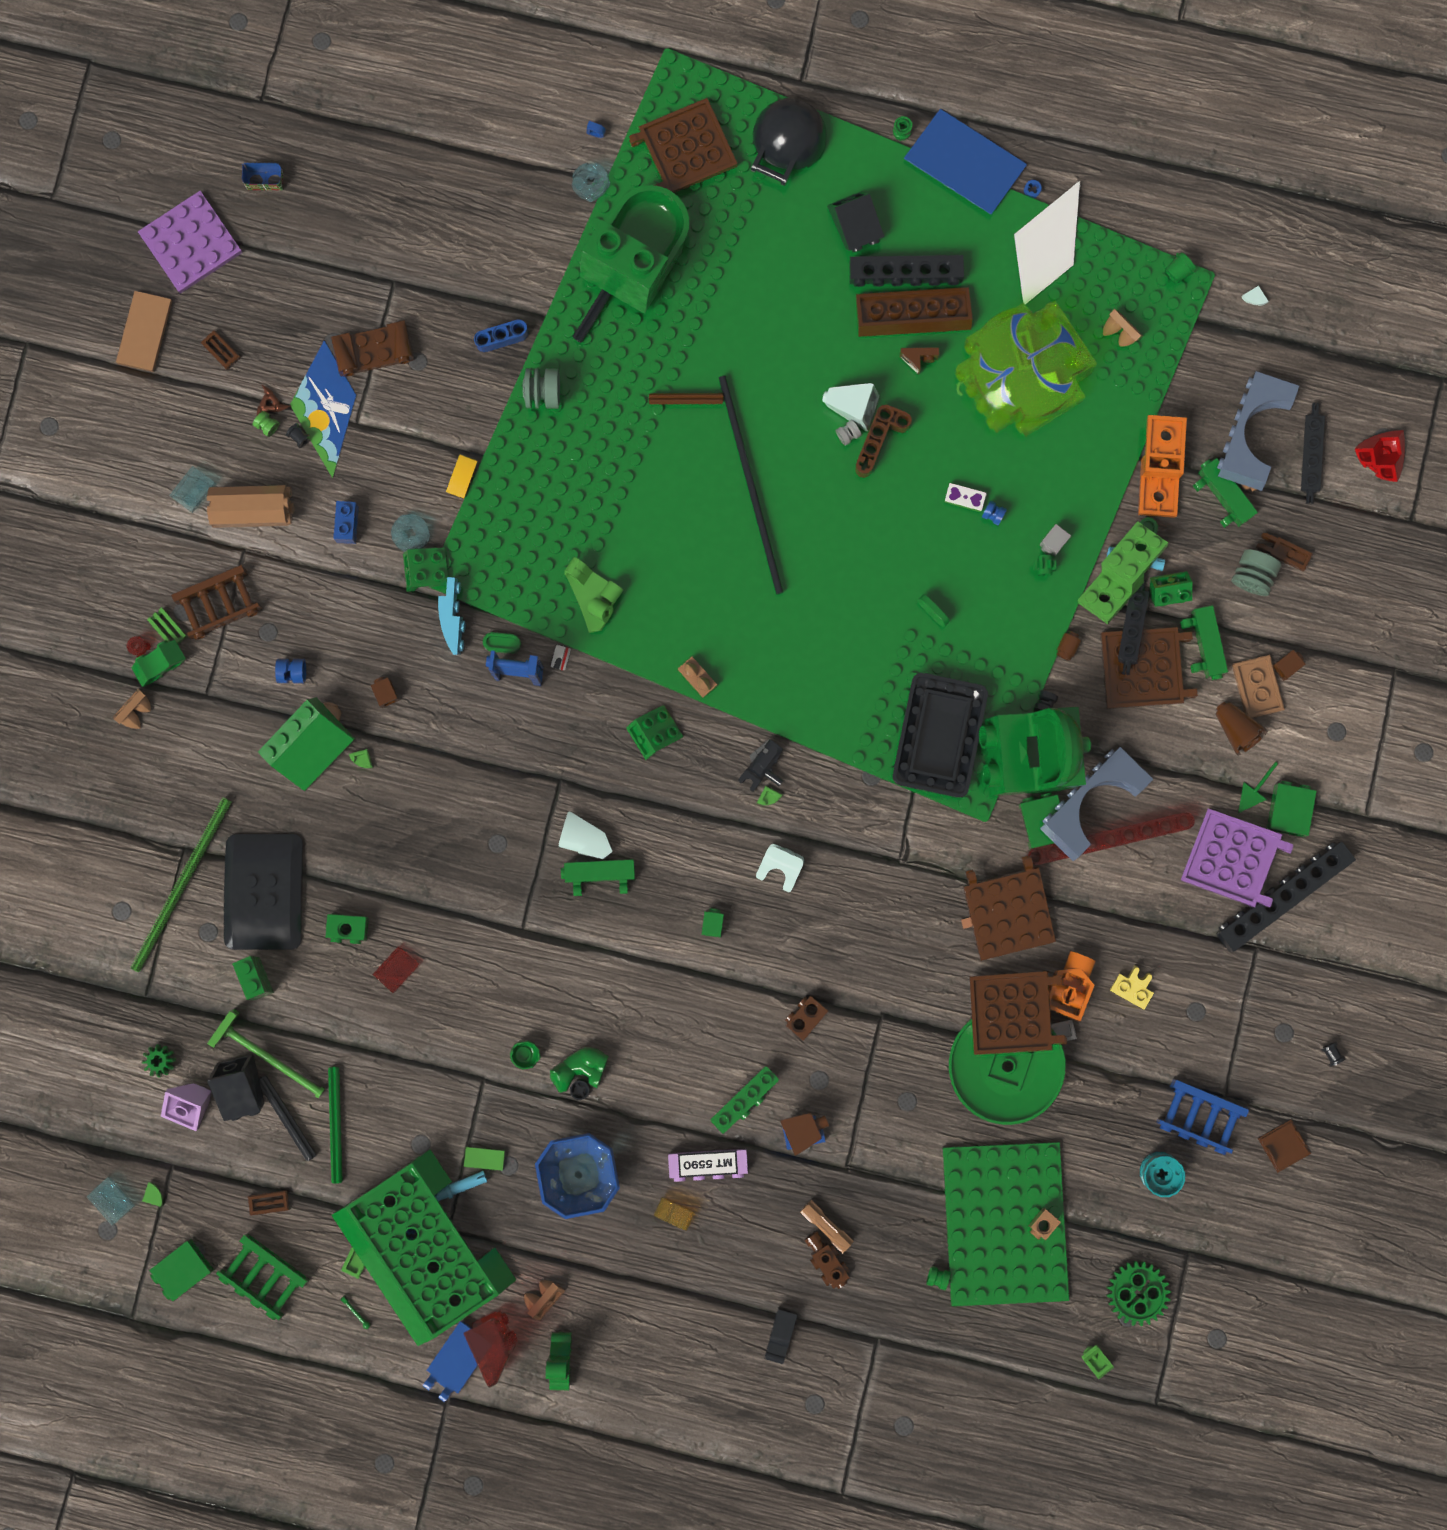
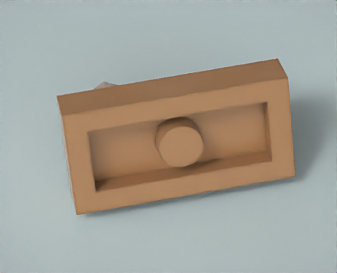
M1114 309L1109 314L1110 317L1107 319L1103 329L1104 336L1112 335L1123 328L1119 336V346L1131 345L1143 337L1117 309Z
M693 657L678 668V671L702 698L717 687L714 680Z
M138 688L116 712L113 719L126 727L140 729V720L133 709L139 712L151 711V705L145 693Z
M541 1280L539 1282L541 1297L532 1293H524L525 1304L529 1310L528 1314L539 1321L565 1292L560 1285L548 1280Z

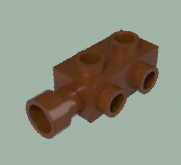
M816 1231L804 1239L807 1246L811 1247L814 1251L811 1253L813 1258L810 1261L816 1270L820 1268L824 1275L821 1278L826 1286L831 1285L833 1289L835 1287L839 1289L848 1283L847 1279H849L847 1273L850 1270L844 1261L841 1263L838 1261L836 1256L839 1254L833 1245L830 1247L827 1243L823 1245L820 1240L821 1237ZM824 1255L829 1256L827 1262L822 1261ZM834 1272L840 1273L837 1279L832 1276Z

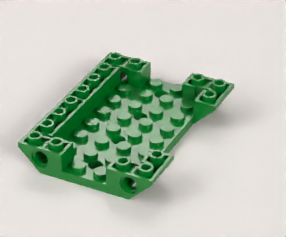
M431 1149L331 1215L417 1346L436 1338L497 1297L517 1280L496 1247L480 1256L477 1260L449 1218L435 1194L452 1181ZM386 1196H393L396 1200L395 1205H386L384 1201ZM408 1229H415L417 1231L415 1239L407 1237L406 1231ZM430 1262H437L439 1270L431 1272L428 1269V1264ZM452 1295H458L461 1298V1302L458 1305H453L450 1302Z

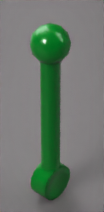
M343 1296L341 1301L360 1320L363 1328L369 1329L370 1323L365 1321L349 1303L348 1299Z

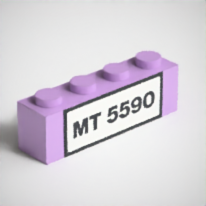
M746 1149L668 1154L669 1178H674V1182L686 1181L685 1177H693V1180H705V1176H713V1179H724V1175H732V1178H742L744 1174H748Z

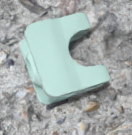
M771 844L762 860L756 878L763 880L770 870L780 869L786 877L783 890L791 892L804 864V857L777 844Z

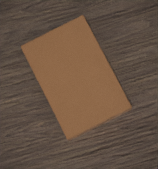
M1270 655L1232 664L1244 713L1251 718L1285 710Z

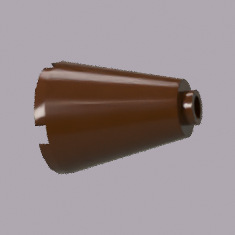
M1223 702L1216 708L1217 712L1215 715L1234 752L1238 756L1241 755L1239 751L1247 752L1262 739L1260 737L1262 733L1266 735L1268 732L1265 727L1231 702L1227 704Z

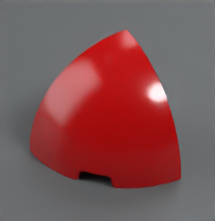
M1404 430L1381 433L1361 442L1355 448L1360 463L1365 468L1369 467L1374 471L1376 477L1398 482L1404 463Z

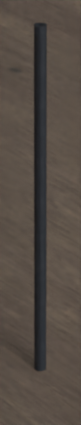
M721 376L719 381L776 594H781L784 592L726 376Z

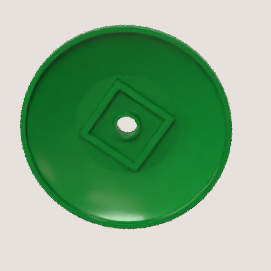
M972 1019L967 1022L956 1036L949 1056L950 1080L959 1100L974 1115L995 1124H1021L1040 1116L1057 1099L1065 1080L1066 1059L1062 1044H1053V1050L974 1055ZM1052 1029V1036H1056L1057 1034ZM1007 1061H1011L1014 1065L1013 1070L1010 1072H1006L1003 1069V1065Z

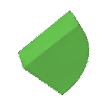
M368 749L349 754L350 759L357 766L366 769L373 768Z
M765 786L757 804L772 805L782 797V794Z
M148 1182L142 1201L162 1207L163 1196L157 1185Z

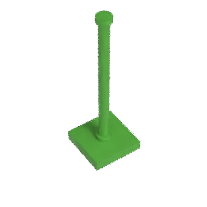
M236 1009L229 1011L208 1041V1045L214 1048L224 1036H229L316 1094L315 1097L319 1098L325 1088L318 1087L233 1030L232 1024L240 1012Z

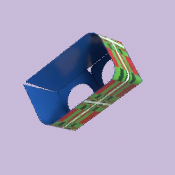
M242 163V181L247 190H283V170L279 164L244 163V166ZM253 175H260L263 182L262 184H250V178ZM278 175L280 181L278 184H269V177Z

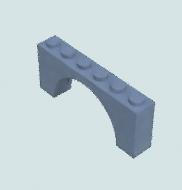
M1256 371L1254 377H1249L1246 385V388L1249 389L1248 393H1244L1240 402L1243 405L1242 410H1237L1234 418L1237 424L1231 427L1229 436L1232 438L1230 442L1227 441L1223 452L1226 455L1225 458H1220L1217 469H1220L1218 477L1262 491L1271 466L1262 463L1249 450L1244 435L1245 424L1253 415L1266 409L1281 408L1290 410L1299 385Z
M1121 747L1116 751L1110 750L1105 755L1107 760L1103 764L1099 762L1092 769L1094 773L1091 776L1088 774L1085 776L1086 785L1081 786L1079 789L1075 787L1067 795L1069 799L1066 802L1062 800L1055 807L1057 811L1053 815L1049 813L1042 820L1044 825L1040 829L1072 861L1080 857L1091 845L1085 837L1079 821V809L1085 794L1095 787L1111 785L1123 788L1133 796H1137L1153 780Z

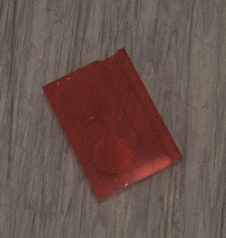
M398 946L372 975L392 993H395L420 964Z

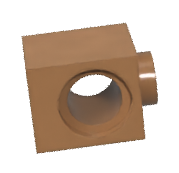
M1042 1208L1028 1226L1032 1229L1030 1233L1038 1240L1041 1237L1047 1240L1061 1222L1045 1208ZM1042 1220L1048 1222V1227L1044 1231L1038 1228V1224Z

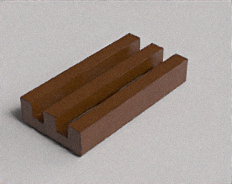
M215 330L200 342L226 370L230 369V366L234 365L235 361L241 358ZM214 336L232 353V358L212 339ZM208 341L228 360L227 363L207 344Z
M288 1190L248 1196L250 1216L290 1210ZM283 1195V1199L253 1203V1199ZM284 1203V1207L254 1211V1207Z

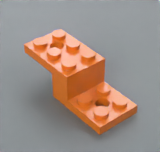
M1147 416L1145 455L1141 459L1138 515L1177 517L1179 479L1184 474L1187 418ZM1163 431L1169 432L1171 439L1168 441L1163 440L1161 433ZM1160 492L1164 497L1163 501H1156L1154 493Z

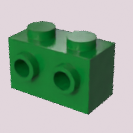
M1187 571L1150 577V597L1154 606H1166L1192 601L1193 582Z

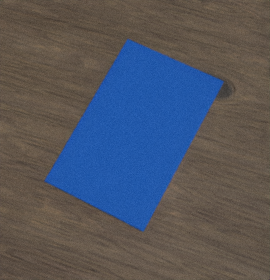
M942 109L937 112L904 157L905 160L989 214L993 213L1027 165Z

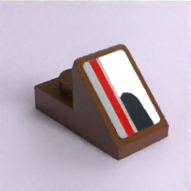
M901 348L900 358L918 375L920 373V360H923L924 363H932L938 360L939 348Z

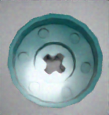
M1154 1152L1142 1161L1140 1178L1142 1183L1154 1195L1171 1197L1183 1188L1185 1171L1183 1166L1172 1155L1165 1152ZM1159 1169H1162L1165 1172L1162 1173V1177L1156 1174L1159 1173Z

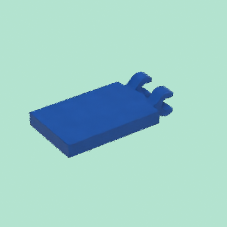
M461 1320L426 1370L431 1375L424 1382L423 1387L429 1391L438 1382L445 1388L438 1397L443 1402L449 1399L453 1391L460 1393L493 1343Z

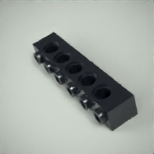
M963 255L850 257L849 283L854 284L856 287H862L865 284H873L876 287L883 286L884 284H892V286H902L903 284L920 286L922 283H929L931 286L948 283V285L954 286L962 283L964 279ZM926 268L930 273L925 275L920 270ZM946 268L949 273L942 274L939 269ZM871 269L873 274L866 275L864 270ZM890 269L892 274L886 275L883 273V270ZM909 269L911 274L905 275L901 270Z

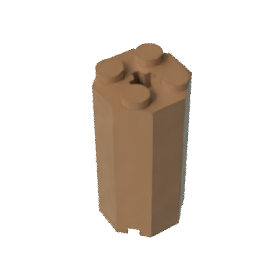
M291 486L209 487L207 493V501H210L209 506H207L209 525L213 528L289 526V524H292V514H294V503L290 501L292 497Z

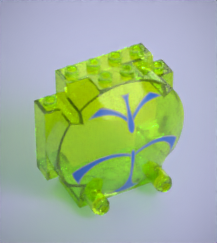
M1056 301L1048 303L1043 309L1032 313L1023 302L1015 308L997 314L983 328L966 338L964 348L970 355V358L957 365L955 375L967 387L966 392L968 396L975 399L978 411L981 414L984 413L987 418V425L991 430L994 429L997 433L1016 421L1017 430L1026 437L1083 402L1086 396L1080 389L1078 382L1091 375L1097 363Z

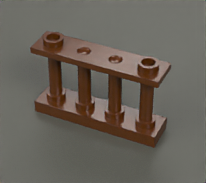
M242 565L171 595L177 605L181 604L184 607L193 631L187 633L188 637L199 640L206 637L207 633L246 616L253 617L259 614L258 611L262 610V606L259 603H252L243 581L244 577L248 575L245 567ZM231 582L237 584L246 608L235 612L226 590V584ZM215 589L219 591L228 612V616L221 619L217 618L208 597L209 592ZM196 597L201 598L211 623L200 627L191 606V599Z

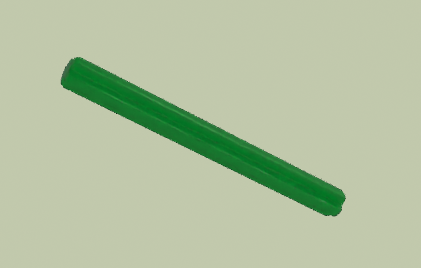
M329 1067L331 1182L339 1184L343 1181L339 1067Z

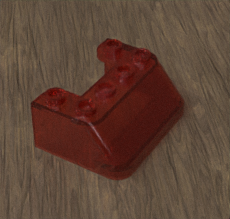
M501 1309L472 1322L473 1328L463 1333L489 1388L499 1382L518 1341L513 1330L510 1331L507 1325L510 1322L506 1313H502Z

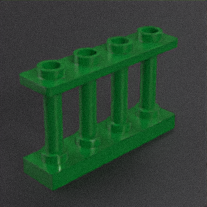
M247 1233L239 1241L243 1244V1249L227 1271L220 1269L216 1274L223 1284L233 1286L235 1288L234 1291L238 1295L249 1298L251 1300L250 1303L254 1307L264 1309L266 1311L265 1314L269 1318L280 1320L284 1316L280 1309L296 1287H305L310 1279ZM253 1251L258 1255L259 1260L241 1283L233 1277V1274L249 1252L252 1253ZM269 1263L275 1267L273 1269L274 1272L260 1292L256 1294L248 1287L263 1266ZM285 1275L290 1279V1283L274 1306H272L264 1298L279 1277Z

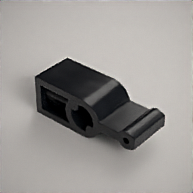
M782 1308L777 1309L764 1359L780 1364L784 1363L797 1313Z

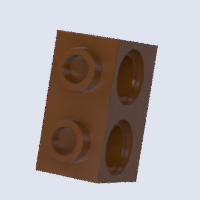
M811 996L808 999L804 997L798 1004L799 1010L796 1013L792 1011L785 1019L788 1022L785 1026L803 1041L828 1012L826 1008ZM809 1004H814L817 1007L816 1014H807L806 1007ZM796 1019L804 1021L805 1025L802 1030L794 1028L793 1023Z

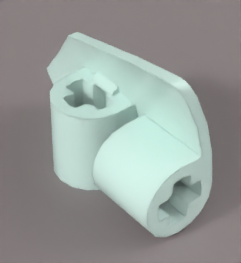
M568 812L560 837L559 847L604 859L613 852L603 831L574 813Z

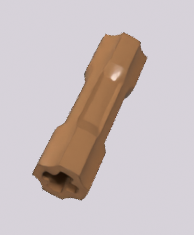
M812 1200L800 1211L810 1223L815 1224L830 1239L831 1243L842 1254L854 1242L848 1234L824 1215L822 1209Z

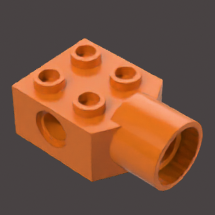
M1070 951L1064 969L1055 971L1053 975L1063 977V986H1049L1051 1011L1081 1022L1095 986L1089 979L1096 962L1095 960Z

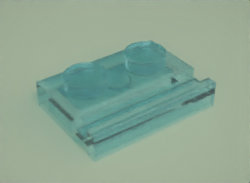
M192 466L169 496L193 513L206 497L209 487H214L216 483Z
M107 1177L86 1196L111 1226L115 1225L118 1220L135 1206L110 1177Z

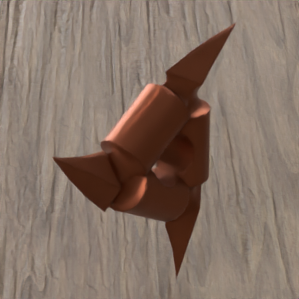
M262 385L265 395L259 404L260 406H258L257 415L262 411L267 413L280 412L290 407L280 404L277 397L273 394L274 392ZM273 401V405L267 406V402Z

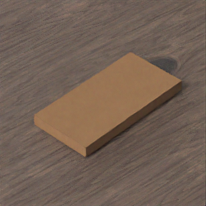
M134 291L116 359L117 364L154 372L172 305L171 299Z

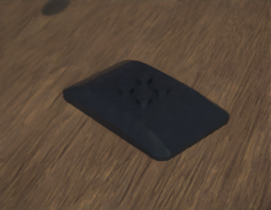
M918 673L913 677L893 769V780L897 785L956 798L964 797L968 793L979 741V729L982 726L988 697L987 689L984 686L927 673Z
M234 834L228 837L225 849L224 944L227 948L232 950H293L300 946L302 940L303 840L298 835Z

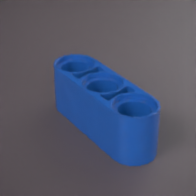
M514 320L477 332L474 336V342L480 352L492 351L524 341L528 337V328L523 320ZM522 327L524 331L521 334H517L515 329ZM499 333L506 334V337L503 339L496 338ZM486 338L488 342L485 345L479 344L480 339Z

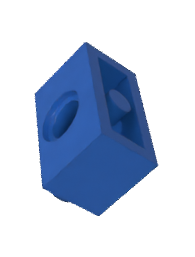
M336 501L333 539L337 543L356 544L359 506L356 502Z

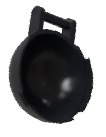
M792 98L777 100L764 108L753 128V143L758 154L751 167V171L754 173L756 171L780 181L781 185L786 186L793 169L809 168L822 155L826 145V127L820 113L807 102ZM762 158L773 166L787 169L785 174L783 175L761 165Z

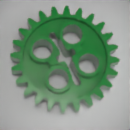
M1134 1261L1132 1267L1126 1262V1269L1119 1266V1274L1113 1271L1115 1279H1108L1112 1282V1286H1106L1107 1289L1111 1290V1293L1106 1294L1107 1297L1112 1298V1300L1107 1302L1108 1305H1114L1111 1311L1113 1313L1119 1311L1116 1317L1120 1319L1124 1316L1123 1322L1127 1323L1131 1320L1132 1326L1136 1324V1321H1138L1140 1326H1143V1321L1151 1325V1318L1158 1321L1156 1315L1160 1314L1163 1316L1164 1314L1161 1309H1168L1164 1302L1170 1301L1169 1298L1165 1297L1166 1294L1171 1293L1170 1290L1165 1289L1169 1283L1162 1282L1165 1275L1158 1276L1160 1270L1156 1268L1152 1271V1264H1149L1146 1268L1144 1261L1141 1262L1140 1266L1137 1261ZM1140 1274L1141 1282L1134 1284L1132 1281L1133 1277ZM1150 1280V1283L1143 1288L1146 1281ZM1156 1288V1295L1151 1298L1148 1297V1290ZM1125 1289L1128 1290V1298L1121 1299L1120 1292ZM1135 1290L1140 1291L1141 1297L1136 1296ZM1143 1303V1311L1136 1312V1304Z

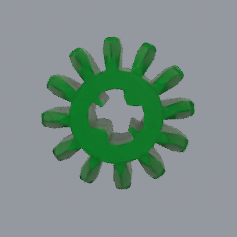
M157 1044L155 1049L149 1047L150 1053L145 1052L143 1054L147 1060H142V1064L148 1065L144 1068V1071L150 1070L149 1075L154 1076L156 1074L158 1078H161L162 1074L169 1075L168 1069L172 1070L175 1068L170 1064L176 1061V1058H170L174 1052H167L168 1046L161 1048L160 1044ZM162 1059V1063H156L155 1060Z

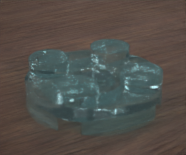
M598 163L582 164L574 171L572 176L573 190L578 197L588 202H593L601 197L610 186L606 170ZM589 178H590L591 180H592V179H595L594 182H593V184H591V185H587V184H588L587 180H588Z
M408 514L401 515L394 522L391 536L398 549L406 552L407 549H423L429 541L430 532L426 522L421 517ZM413 529V532L416 533L415 536L407 538L406 531Z

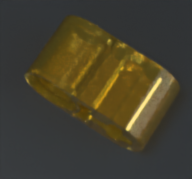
M661 1197L654 1216L687 1231L695 1212Z

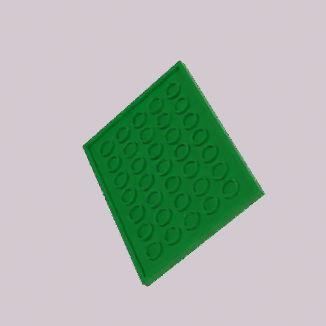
M1060 1142L942 1147L949 1271L951 1272V1306L1069 1301ZM1042 1208H1045L1061 1222L1047 1240H1044L1042 1237L1038 1240L1030 1233L1032 1229L1028 1226ZM1042 1220L1038 1224V1228L1041 1231L1046 1230L1048 1227L1046 1220Z

